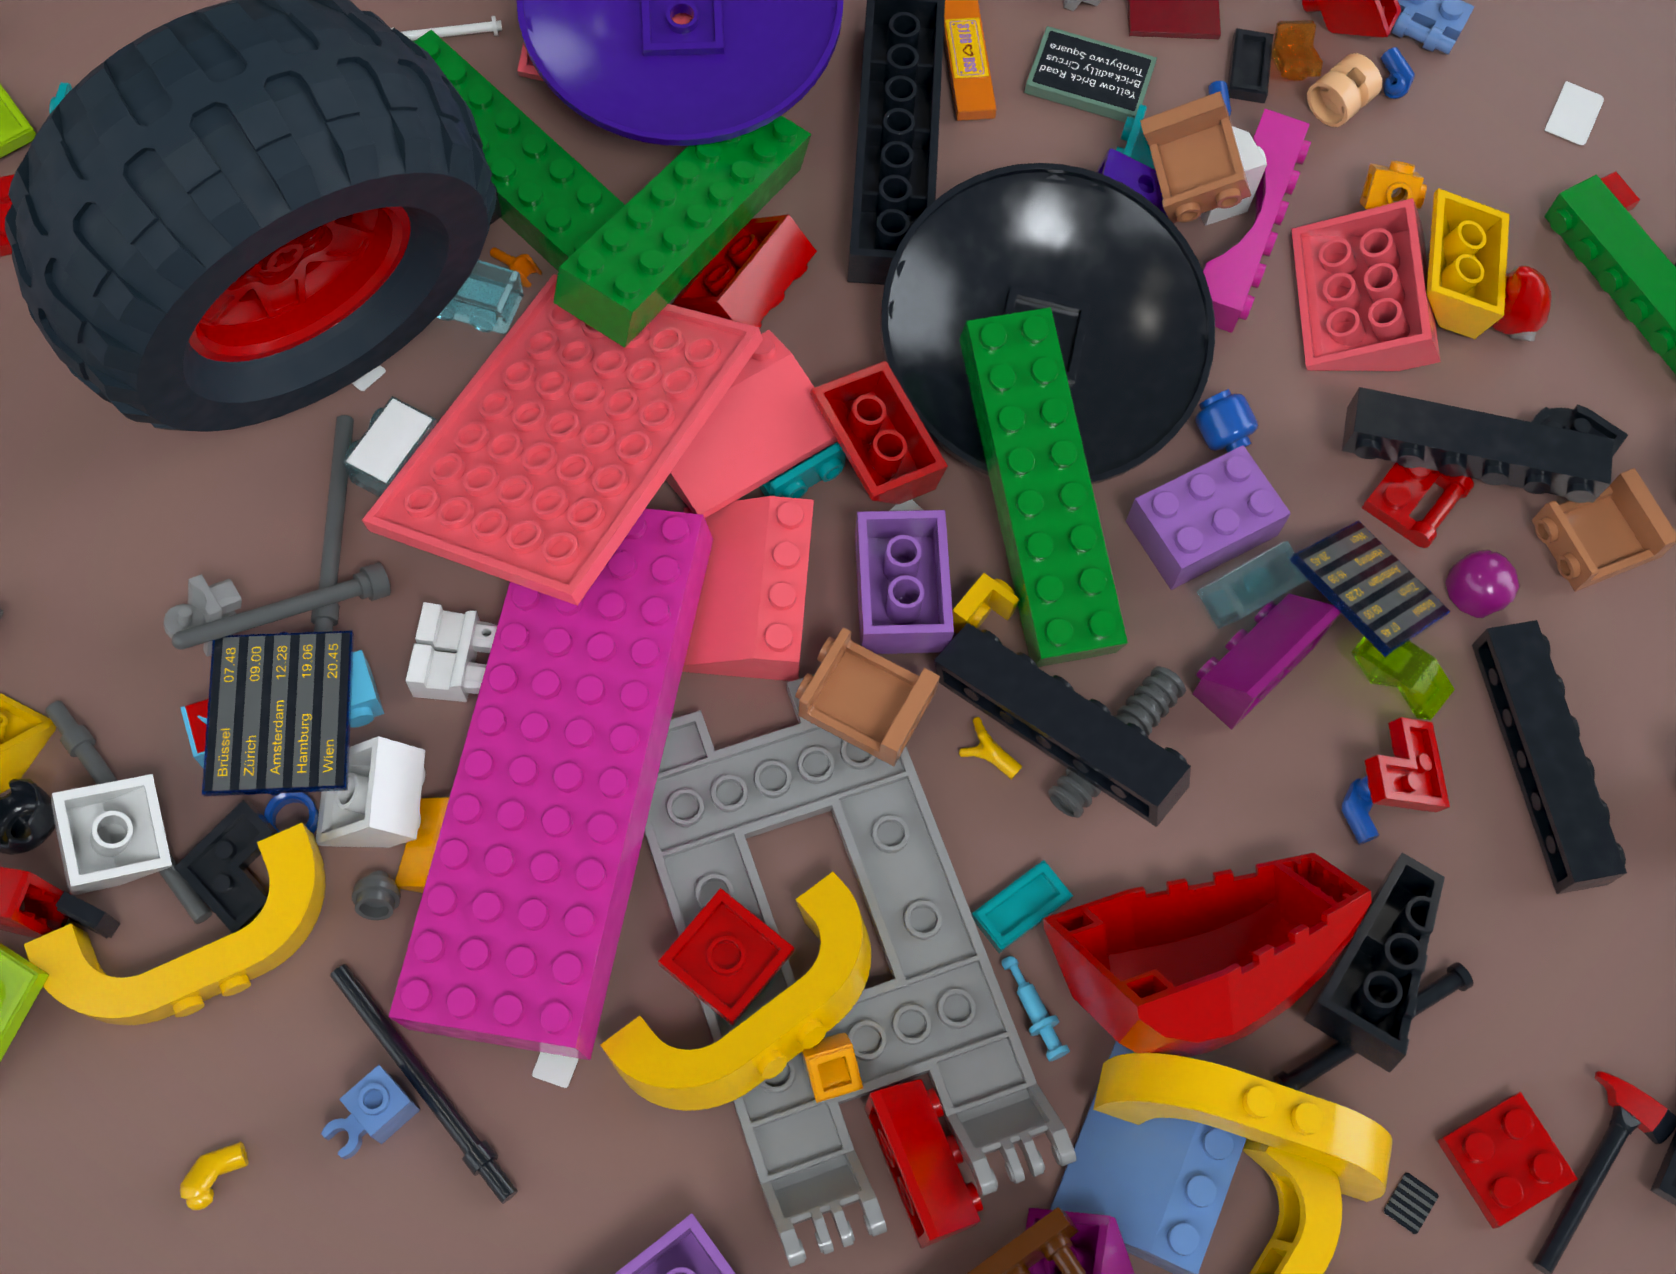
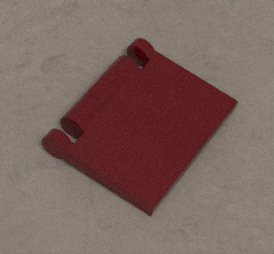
M1128 0L1129 36L1220 39L1219 0Z

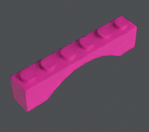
M1264 109L1253 137L1256 145L1263 149L1267 162L1255 192L1256 216L1253 227L1238 244L1223 255L1208 261L1203 271L1212 298L1215 327L1231 333L1235 328L1238 318L1247 320L1255 299L1254 296L1248 295L1250 287H1259L1267 266L1259 262L1262 255L1269 257L1278 236V233L1272 232L1271 229L1273 224L1281 225L1289 202L1282 200L1285 193L1292 195L1300 175L1299 171L1293 170L1295 163L1303 165L1311 145L1310 141L1304 140L1310 125L1309 123L1268 109Z

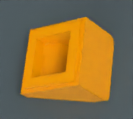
M846 1033L823 1038L816 1046L804 1049L801 1052L816 1103L863 1089L853 1045Z

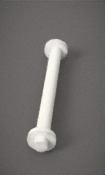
M491 16L492 21L403 31L401 33L412 41L417 40L429 30L434 31L439 37L494 31V36H498V31L502 30L501 20L496 21L495 16Z

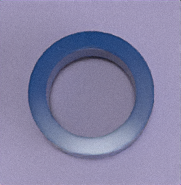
M284 791L269 801L264 811V817L278 833L281 831L276 827V816L284 806L290 803H301L307 806L309 819L305 826L313 834L317 830L319 811L312 799L305 793L300 791Z

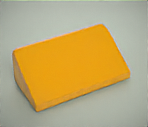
M450 797L421 798L419 811L421 814V824L417 832V839L406 843L395 879L399 889L423 893Z

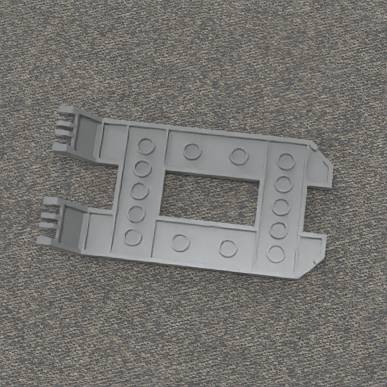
M803 678L788 682L786 685V690L799 724L716 751L701 710L671 719L644 832L678 936L682 934L720 888L779 935L746 839L831 811L892 974L893 980L864 989L850 1012L838 1024L826 1032L824 1037L839 1033H846L853 1045L863 1089L816 1103L800 1052L786 1064L783 1071L776 1077L765 1079L754 1089L733 1101L765 1200L790 1268L804 1263V1259H807L800 1238H797L794 1225L804 1221L812 1220L819 1250L824 1255L834 1252V1248L823 1214L831 1213L843 1247L854 1244L855 1237L849 1221H846L842 1207L859 1202L864 1213L863 1220L868 1234L874 1237L887 1232L886 1223L877 1197L854 1150L839 1107L840 1104L868 1095L879 1089L887 1088L928 1073L932 1086L940 1100L948 1129L956 1139L960 1151L971 1169L981 1196L997 1191L998 1182L985 1156L997 1150L1000 1151L1005 1160V1168L1010 1181L1014 1182V1184L1025 1181L1024 1171L1014 1144H1018L1022 1150L1032 1176L1036 1177L1044 1174L1045 1165L1042 1156L1037 1151L1032 1139L1038 1135L1046 1134L1058 1165L1062 1167L1077 1161L1065 1126L1036 1082L907 747L904 748L895 766H892L798 716L800 699L796 698L795 695ZM788 960L733 1026L700 1000L713 1043L720 1040L796 982Z

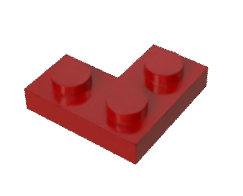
M1404 717L1389 722L1392 750L1395 757L1375 755L1364 760L1372 803L1435 813L1450 808L1433 722Z

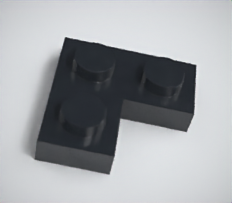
M242 800L174 867L232 933L250 924L258 916L266 903L268 892L246 868L261 855L257 842L278 833L257 808L246 800Z

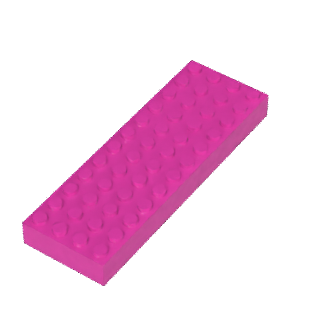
M645 508L578 606L513 582L509 583L388 1016L406 1029L591 1060L712 548L713 537L704 515Z

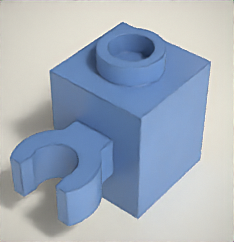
M378 1065L339 1099L351 1114L346 1119L332 1120L323 1128L321 1134L329 1141L340 1131L348 1132V1143L337 1152L341 1158L346 1160L353 1157L359 1151L362 1145V1137L368 1133L377 1142L383 1144L417 1114L420 1109L391 1075Z

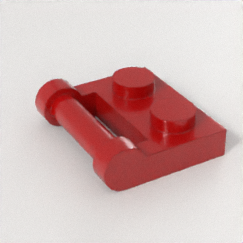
M1396 462L1366 500L1362 509L1418 547L1428 548L1437 537V528L1458 500L1467 497L1474 488V481L1470 477H1450L1443 475L1440 471L1422 467L1406 468ZM1434 483L1443 488L1444 492L1422 521H1415L1409 516Z

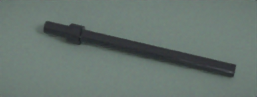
M346 964L337 967L330 974V977L465 1154L462 1158L463 1162L474 1176L481 1175L502 1204L509 1201L516 1195L518 1190L496 1162L498 1159L497 1153L487 1140L482 1142L479 1140Z

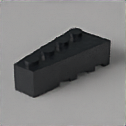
M1401 853L1386 874L1357 930L1345 946L1304 1018V1021L1389 1073L1401 1062L1407 1053L1410 1040L1408 1039L1411 1021L1415 1017L1418 1003L1417 993L1421 975L1425 971L1429 938L1434 929L1445 879L1441 874L1404 853Z

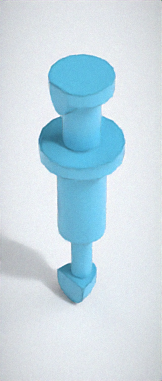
M1008 956L1002 960V966L1004 970H1011L1019 985L1016 993L1033 1024L1028 1030L1030 1035H1041L1048 1048L1046 1057L1049 1062L1065 1056L1070 1052L1068 1045L1062 1046L1053 1029L1060 1022L1056 1015L1049 1016L1034 985L1026 982L1018 967L1017 959L1013 956Z

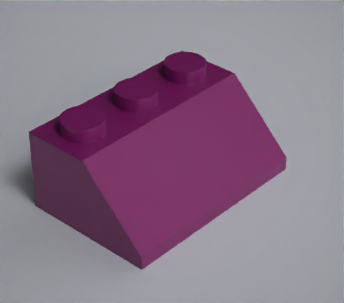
M1288 594L1277 605L1272 600L1269 601L1254 617L1253 620L1258 624L1249 633L1243 628L1239 630L1225 646L1229 652L1220 661L1213 656L1197 672L1196 676L1200 679V682L1192 694L1232 730L1318 645L1341 611L1335 605L1293 594Z

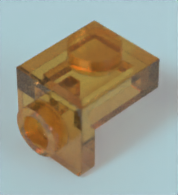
M1313 20L1279 21L1277 23L1271 58L1282 77L1293 81H1302L1307 77L1321 76L1323 61L1313 46L1316 24Z

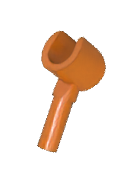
M496 247L490 250V256L506 264L519 283L525 288H529L532 285L527 279L530 274H542L540 268L528 254L514 257Z

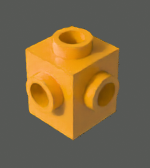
M1392 160L1390 167L1370 163L1360 204L1365 209H1372L1413 198L1416 208L1420 209L1426 196L1427 185L1422 184L1424 178L1418 172H1414L1415 165ZM1399 188L1395 194L1391 195L1394 189Z

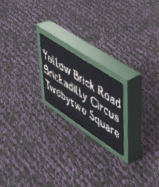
M1047 26L1024 93L1126 122L1127 116L1136 117L1139 105L1143 104L1157 57Z

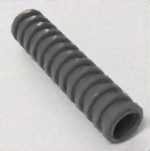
M1156 666L1152 669L1151 676H1147L1143 680V686L1137 687L1134 690V696L1128 697L1126 705L1121 706L1117 710V715H1114V717L1125 724L1133 723L1139 726L1148 736L1152 733V727L1160 724V717H1165L1169 713V708L1177 704V698L1182 697L1186 692L1181 678L1170 669ZM1067 768V776H1060L1057 780L1058 786H1052L1048 790V795L1052 803L1061 812L1070 817L1079 818L1084 812L1083 807H1089L1092 804V797H1097L1101 790Z

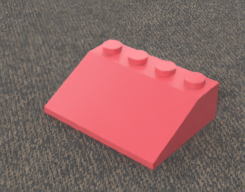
M1413 198L1291 229L1307 370L1402 371L1441 362L1435 316L1427 297L1428 265L1422 222Z
M770 330L761 334L763 341L666 478L668 484L694 514L704 515V518L709 517L837 442L836 437L810 394L811 389L815 387L793 354Z
M777 496L737 500L705 518L713 537V543L682 672L783 681L799 679L814 500ZM689 507L684 508V513H693Z

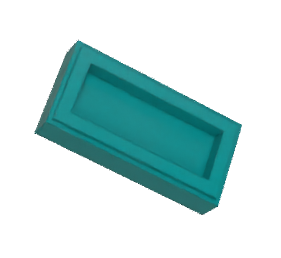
M1043 860L974 911L972 917L978 928L1000 954L1040 924L1043 918L1052 915L1069 902L1073 895L1046 861Z

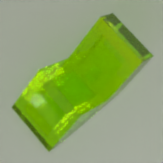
M1364 636L1351 651L1371 684L1397 687L1418 719L1431 721L1455 690L1436 658L1409 640L1384 656Z

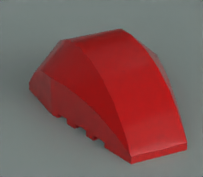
M1314 852L1255 864V873L1235 877L1231 869L1213 872V881L1188 886L1187 880L1182 878L1167 881V890L1146 894L1143 886L1127 889L1043 918L1044 930L1072 997L1119 1044L1135 1053H1160L1192 1057L1212 1052L1253 1033L1290 1008L1324 976L1353 937L1372 903L1371 890Z

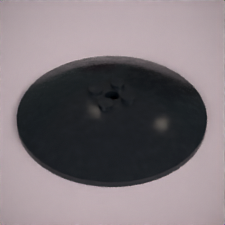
M1053 163L1016 164L978 174L956 185L923 211L900 242L888 271L881 302L880 329L886 362L932 440L957 460L989 476L959 338L966 321L1051 307L1091 484L1101 483L1118 477L1140 466L1171 441L1190 418L1205 389L1213 362L1215 317L1212 298L1200 263L1187 240L1174 223L1144 196L1117 180L1080 167Z

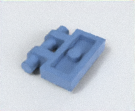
M1398 0L1401 12L1391 33L1400 38L1406 35L1424 44L1422 48L1431 52L1436 49L1449 55L1475 6L1462 0Z

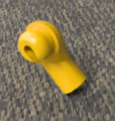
M238 1142L206 1153L196 1160L180 1184L181 1198L186 1199L188 1208L201 1210L209 1206L214 1197L211 1187L218 1176L248 1166L249 1161L244 1144Z

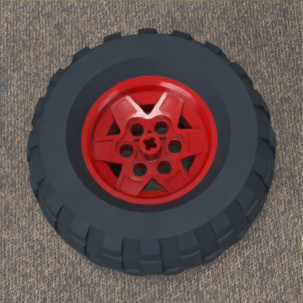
M231 0L183 15L147 32L98 65L68 92L47 117L34 137L28 152L11 181L8 195L12 205L5 217V231L12 247V260L21 294L28 305L30 315L58 358L67 365L75 377L103 400L112 403L126 418L135 422L151 423L154 428L164 430L213 432L259 424L311 405L358 380L401 350L444 310L470 276L486 241L497 198L496 189L491 181L492 173L487 164L482 149L483 144L470 108L429 53L395 28L391 29L373 12L361 11L349 0Z

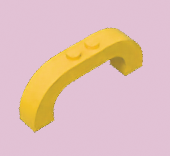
M300 823L257 842L269 874V893L266 903L258 916L250 924L237 932L142 974L117 978L108 976L99 965L88 933L73 924H68L25 943L24 947L29 962L49 974L43 987L57 1001L88 1017L109 1024H147L174 1014L176 1017H184L204 1008L205 1004L203 1001L221 993L222 996L240 993L251 986L250 980L275 969L291 957L305 942L318 920L323 905L326 884L323 859L313 833L303 823Z
M831 872L795 899L805 924L821 941L819 954L811 969L720 1040L699 1049L685 1050L674 1048L662 1042L639 1015L600 1044L614 1068L633 1091L651 1103L675 1110L695 1111L724 1105L745 1095L765 1079L776 1077L783 1071L791 1059L804 1049H809L819 1044L825 1037L826 1032L832 1029L850 1012L862 994L869 976L871 945L855 898L834 872Z
M1128 1053L1114 1056L1103 1063L1093 1107L1095 1111L1137 1125L1154 1118H1176L1202 1123L1307 1158L1330 1168L1338 1175L1341 1194L1369 1202L1380 1198L1386 1191L1392 1137L1380 1124L1354 1110L1233 1068L1189 1057L1160 1053Z
M1246 1139L1242 1151L1259 1164L1270 1176L1276 1188L1279 1201V1216L1275 1231L1250 1274H1324L1334 1255L1341 1231L1342 1196L1338 1175L1330 1168L1315 1161Z

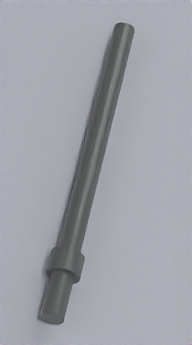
M340 415L336 418L319 589L338 583L349 463L346 460L351 454L354 419L347 415ZM338 603L312 610L311 622L315 624L314 634L333 633V626L338 624L340 605Z
M62 701L51 703L45 709V712L61 733L60 742L70 756L78 757L96 784L118 781L95 749L96 740L86 726L78 725ZM170 854L172 866L159 871V873L194 923L200 924L206 921L212 915V912L203 899L174 868L177 863Z

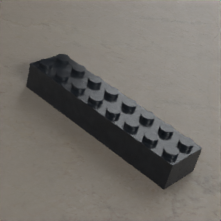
M867 0L847 282L885 285L891 262L900 242L911 225L936 200L945 0Z

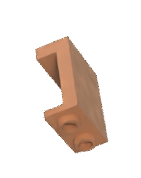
M1220 91L1140 120L1143 134L1150 147L1163 197V208L1173 223L1193 221L1201 213L1216 208L1225 209L1239 204L1242 199L1251 196L1229 113Z
M1635 468L1620 473L1593 503L1567 501L1559 505L1557 501L1553 500L1546 503L1532 519L1538 538L1547 545L1557 562L1560 574L1569 581L1575 592L1661 558L1676 544L1675 530Z
M843 627L836 639L829 637L824 643L817 659L822 663L815 675L807 673L800 683L795 695L796 698L800 699L798 716L882 761L895 766L935 696L940 676L926 668L923 669L920 676L853 642L851 640V631Z

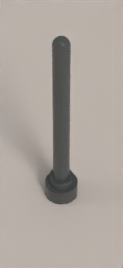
M380 562L361 567L360 572L353 574V579L176 632L172 636L171 642L176 649L183 650L359 596L361 599L369 598V600L374 601L390 596L389 579Z

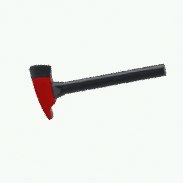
M1602 1071L1595 1072V1079L1605 1087L1608 1103L1613 1107L1610 1126L1533 1262V1266L1544 1274H1552L1629 1134L1631 1135L1636 1128H1639L1655 1144H1662L1676 1128V1116L1668 1108L1632 1084Z

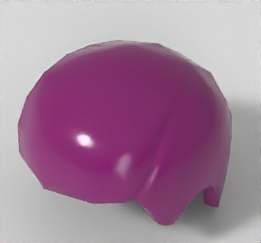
M1490 550L1475 551L1463 557L1449 570L1445 582L1449 598L1460 611L1476 618H1484L1494 612L1504 610L1514 601L1520 588L1514 566L1505 556Z

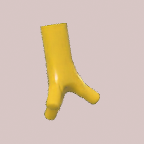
M975 717L973 724L980 741L979 745L970 748H960V757L975 756L985 759L1012 780L1023 766L993 740L986 731L981 718Z

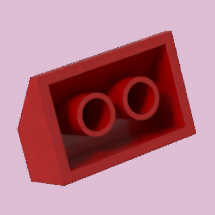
M789 214L753 218L688 283L671 305L759 327L760 329L763 318L771 309L783 301L785 298L784 292L794 280L800 278L807 271V263L817 251Z
M886 361L811 389V396L872 501L902 504L936 490L948 465Z
M922 1079L870 1093L864 1109L920 1248L923 1249L972 1228L981 1222L978 1212L983 1210L982 1201L973 1182L965 1184L958 1165L963 1163V1157L954 1136L951 1134L945 1137L938 1118L944 1116L935 1090L933 1088L926 1090Z

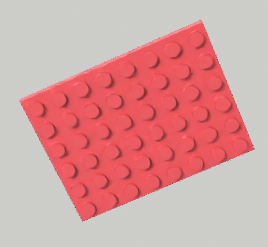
M553 274L365 515L362 522L370 532L578 606L761 344L763 337L759 327L667 304L624 348L553 303L558 275Z

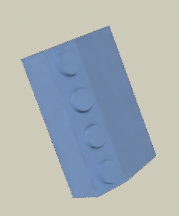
M1115 1041L1109 1059L1114 1056L1135 1052ZM1096 1089L1074 1145L1077 1161L1066 1166L1049 1210L1059 1207L1063 1211L1112 1216L1116 1218L1128 1253L1173 1274H1198L1247 1138L1202 1123L1176 1118H1154L1137 1125L1093 1110L1097 1093Z

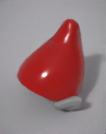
M1515 266L1510 273L1506 274L1504 316L1493 324L1492 328L1509 334L1510 338L1529 342L1535 340L1537 331L1548 320L1552 299L1546 279L1540 272L1530 266Z

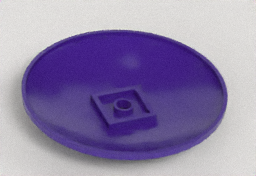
M516 0L518 21L529 57L540 77L561 101L581 117L602 129L629 139L670 146H692L730 140L761 128L786 113L810 91L826 69L835 51L843 18V0ZM679 13H687L693 17L689 23L683 25L677 24L672 20Z

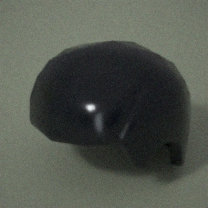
M31 779L10 780L8 784L11 791L6 796L0 798V852L3 854L14 855L31 851L40 846L55 829L51 806L52 798Z

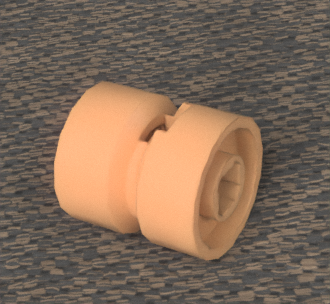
M1358 53L1349 54L1337 63L1330 72L1323 75L1310 86L1307 92V102L1313 114L1322 123L1331 127H1340L1353 117L1360 108L1364 107L1380 93L1382 77L1375 64L1366 56Z

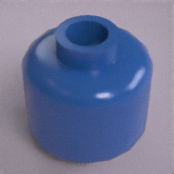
M1227 389L1199 404L1201 411L1197 413L1195 422L1210 450L1219 451L1225 448L1228 453L1242 445L1247 447L1252 444L1248 436L1256 432L1258 421L1244 395L1231 394L1230 390Z

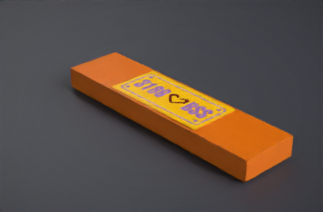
M945 0L943 39L956 120L993 119L996 116L997 109L978 0Z

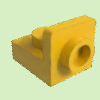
M983 573L952 610L954 632L958 634L967 623L975 628H979L991 610L998 613L1004 619L1009 620L1014 614L1019 601L1018 597L1014 595L1013 589L1006 582L997 578L992 579L986 573Z

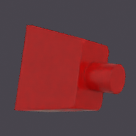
M1302 0V6L1306 12L1321 11L1327 29L1332 33L1388 37L1401 12L1398 0Z
M0 867V930L39 938L64 927L68 918L57 911L55 906L64 891L29 871ZM24 901L25 909L24 911H21L19 909L21 907L22 902Z

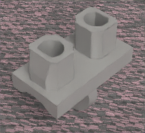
M202 574L188 579V604L176 605L167 611L164 617L165 633L172 639L176 632L235 615L236 612L234 610L241 608L242 599L231 579L208 586ZM215 640L204 643L203 651L207 657L214 654Z

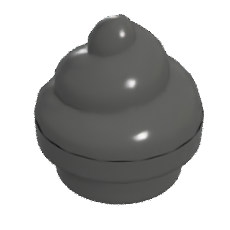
M379 870L370 873L368 876L360 879L353 888L352 901L355 904V911L365 919H387L392 916L393 911L400 904V890L396 882L385 871Z

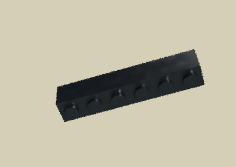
M1359 387L1347 407L1342 451L1354 453L1363 459L1378 458L1397 462L1406 468L1422 467L1440 471L1443 475L1450 477L1466 476L1480 479L1489 485L1504 484L1524 488L1525 491L1532 494L1548 493L1566 497L1568 500L1576 503H1593L1611 484L1614 439Z
M1537 620L1487 628L1472 644L1556 894L1609 885L1627 874L1625 853L1621 845L1615 840L1609 823V808L1606 802L1600 798L1594 781V766L1591 760L1585 756L1579 739V724L1576 718L1570 714L1564 697V682L1556 674L1550 658L1551 648L1549 640L1542 634Z
M967 623L934 660L936 674L940 676L939 683L1155 827L1161 823L1190 786L1191 766L1178 751L1169 747L1164 749L1151 741L1145 731L1133 723H1123L1112 716L1109 709L1100 701L1084 698L1075 692L1070 683L1064 678L1057 675L1052 677L1038 668L1037 664L1028 655L1022 652L1014 653L1003 646L999 638L988 630L983 629L980 631Z

